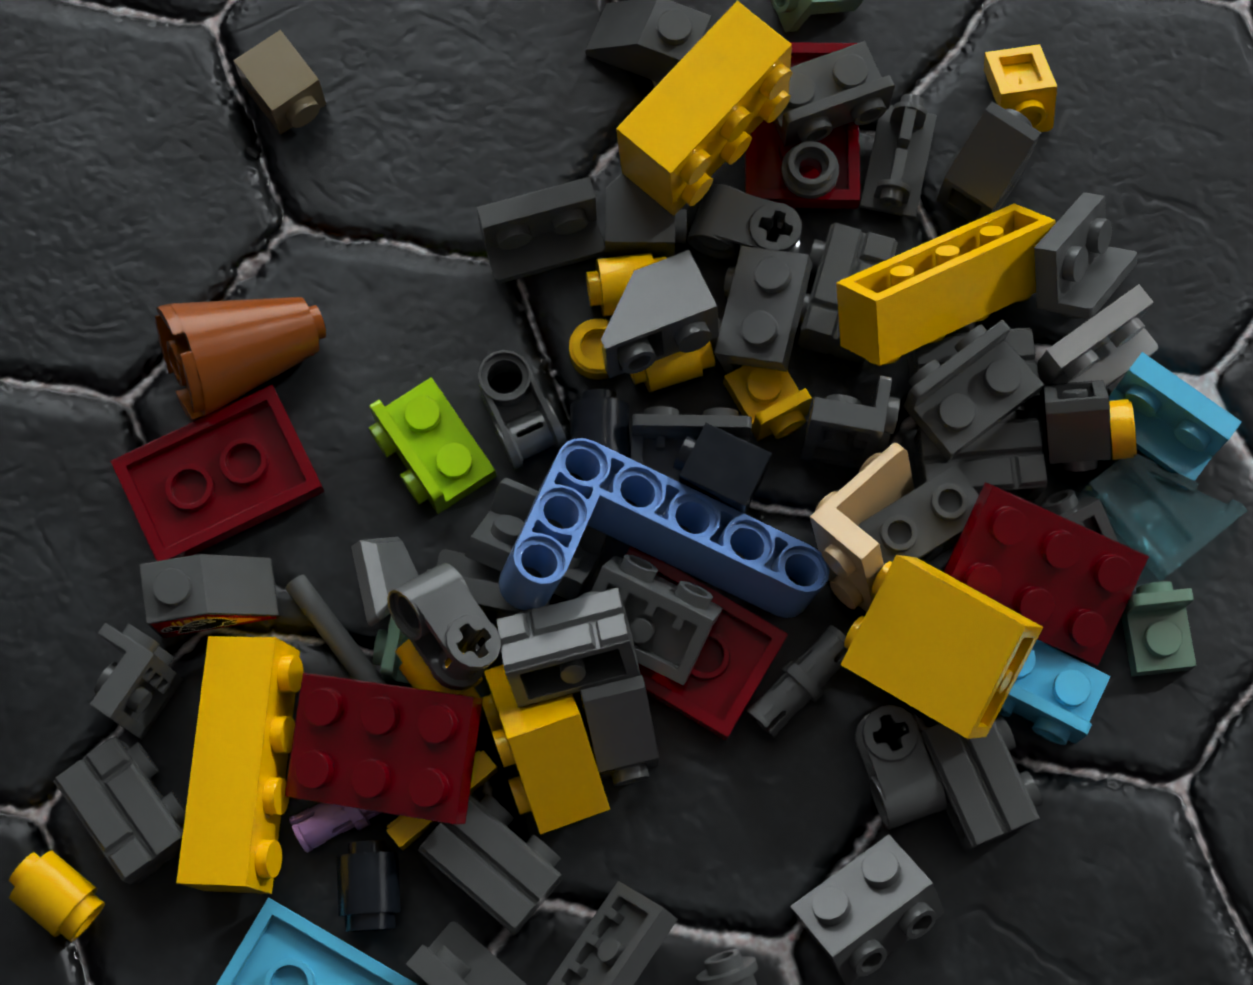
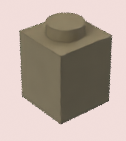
M281 30L233 60L242 85L280 135L292 127L299 128L305 126L318 115L320 108L327 105L319 79Z

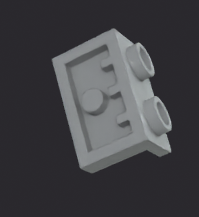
M1140 284L1135 286L1048 348L1037 362L1039 379L1044 385L1103 380L1106 388L1127 373L1141 352L1150 357L1157 351L1158 344L1144 328L1145 325L1140 320L1154 303Z

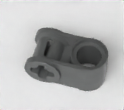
M712 184L700 201L687 241L692 248L702 254L736 262L741 246L799 253L802 223L797 212L784 203H776L749 195L731 186ZM778 217L783 218V223L778 222ZM773 234H780L777 242H770Z
M500 350L488 355L479 367L478 381L480 393L493 422L496 436L512 469L515 471L523 467V460L553 446L560 450L567 442L566 436L557 415L549 401L545 399L524 357L509 350ZM501 373H512L521 380L518 389L508 394L494 391L490 387V382Z
M441 563L388 593V608L395 624L409 638L431 670L433 677L442 686L451 690L461 691L471 688L482 677L484 669L490 666L498 657L501 649V638L496 627L489 621L471 595L461 574L450 564ZM483 637L485 642L479 647L477 643ZM448 658H450L452 662L448 666V668H446L445 662L448 660Z
M887 705L881 706L864 716L856 728V747L869 778V786L875 806L885 827L890 830L946 810L947 799L942 782L935 766L929 759L912 714L902 707ZM880 719L886 728L896 726L899 731V737L891 742L893 751H891L887 743L877 744L873 738V733L881 728Z

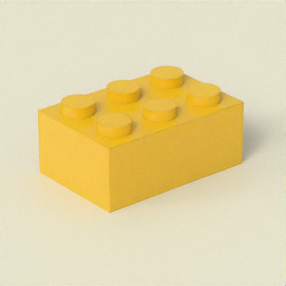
M737 0L616 128L622 173L673 216L686 203L689 206H694L711 187L713 183L711 176L725 161L729 165L735 163L749 147L752 141L750 134L763 120L767 123L773 122L789 103L791 95L788 93L792 71L790 70L792 44Z

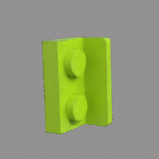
M432 377L386 406L382 404L380 399L369 405L376 423L368 427V430L386 457L395 452L407 468L405 472L400 474V477L418 504L428 499L437 514L497 477L496 470Z

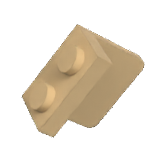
M898 443L890 445L882 453H875L870 456L860 468L859 473L839 491H833L826 495L816 507L815 512L810 516L818 550L822 553L825 562L829 566L828 580L830 581L832 591L850 609H855L859 606L866 613L875 597V594L872 593L874 580L880 569L884 566L880 544L862 530L859 524L914 490L908 452Z

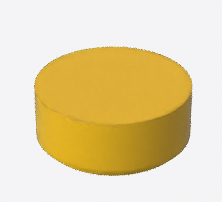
M587 320L576 327L570 337L569 355L571 363L576 371L586 378L594 380L609 378L604 367L601 338L609 320Z
M1129 399L1110 400L1112 460L1134 458V455H1137L1132 401L1129 402Z

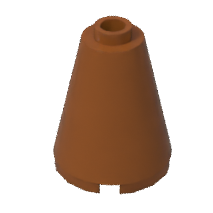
M303 297L170 303L156 308L159 315L155 316V323L168 373H174L180 387L186 386V388L175 392L185 414L191 421L206 417L319 352V340L326 338V328L317 305L308 307Z

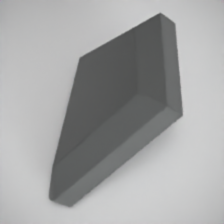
M398 536L359 540L351 546L366 620L369 626H374L390 614L387 601L388 593L419 576L403 541Z

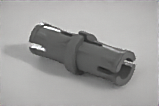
M830 625L821 637L795 663L789 660L781 668L783 675L762 697L746 710L749 716L753 719L755 718L754 721L772 738H775L788 721L810 700L815 703L824 694L821 688L842 667L840 664L848 651L844 646L846 636L833 625Z

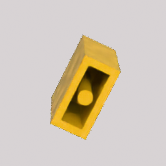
M896 555L893 562H887L878 572L872 586V593L875 594V597L866 615L860 616L849 629L844 642V646L848 651L840 665L967 739L987 737L1043 627L917 557Z

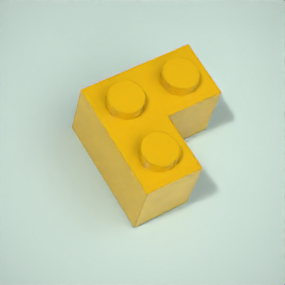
M503 664L485 670L484 674L491 694L481 697L483 698L482 706L503 767L505 768L513 764L517 766L520 776L508 779L520 815L532 811L541 835L610 810L585 727L573 695L570 694L519 708L505 674Z

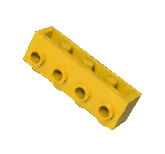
M1013 203L836 282L840 346L878 366L898 361L902 355L928 343L938 342L945 338L947 334L972 322L985 320L989 314L1010 304L1029 299L1032 294L1036 293L1034 247L1056 224V220Z
M208 636L177 884L202 891L272 894L274 878L279 874L282 865V848L278 842L281 815L286 812L289 804V797H285L287 784L286 770L288 753H291L295 729V721L293 719L295 693L301 688L302 675L304 673L303 664L300 659V650L276 637Z

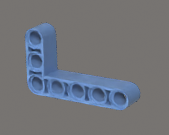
M577 438L566 442L552 463L500 574L499 588L504 599L517 609L527 610L545 606L566 573L587 525L783 618L796 617L807 608L828 581L830 570L822 553L811 545L595 441ZM570 473L577 474L584 481L574 478ZM625 499L631 500L638 507L630 505ZM547 519L557 521L564 529L553 526ZM679 525L685 526L691 533L686 532ZM734 551L739 552L741 555L744 556L745 559H742L741 557L736 555ZM524 567L534 568L543 578L530 575ZM789 577L794 579L799 585H796L794 582H792L789 579Z

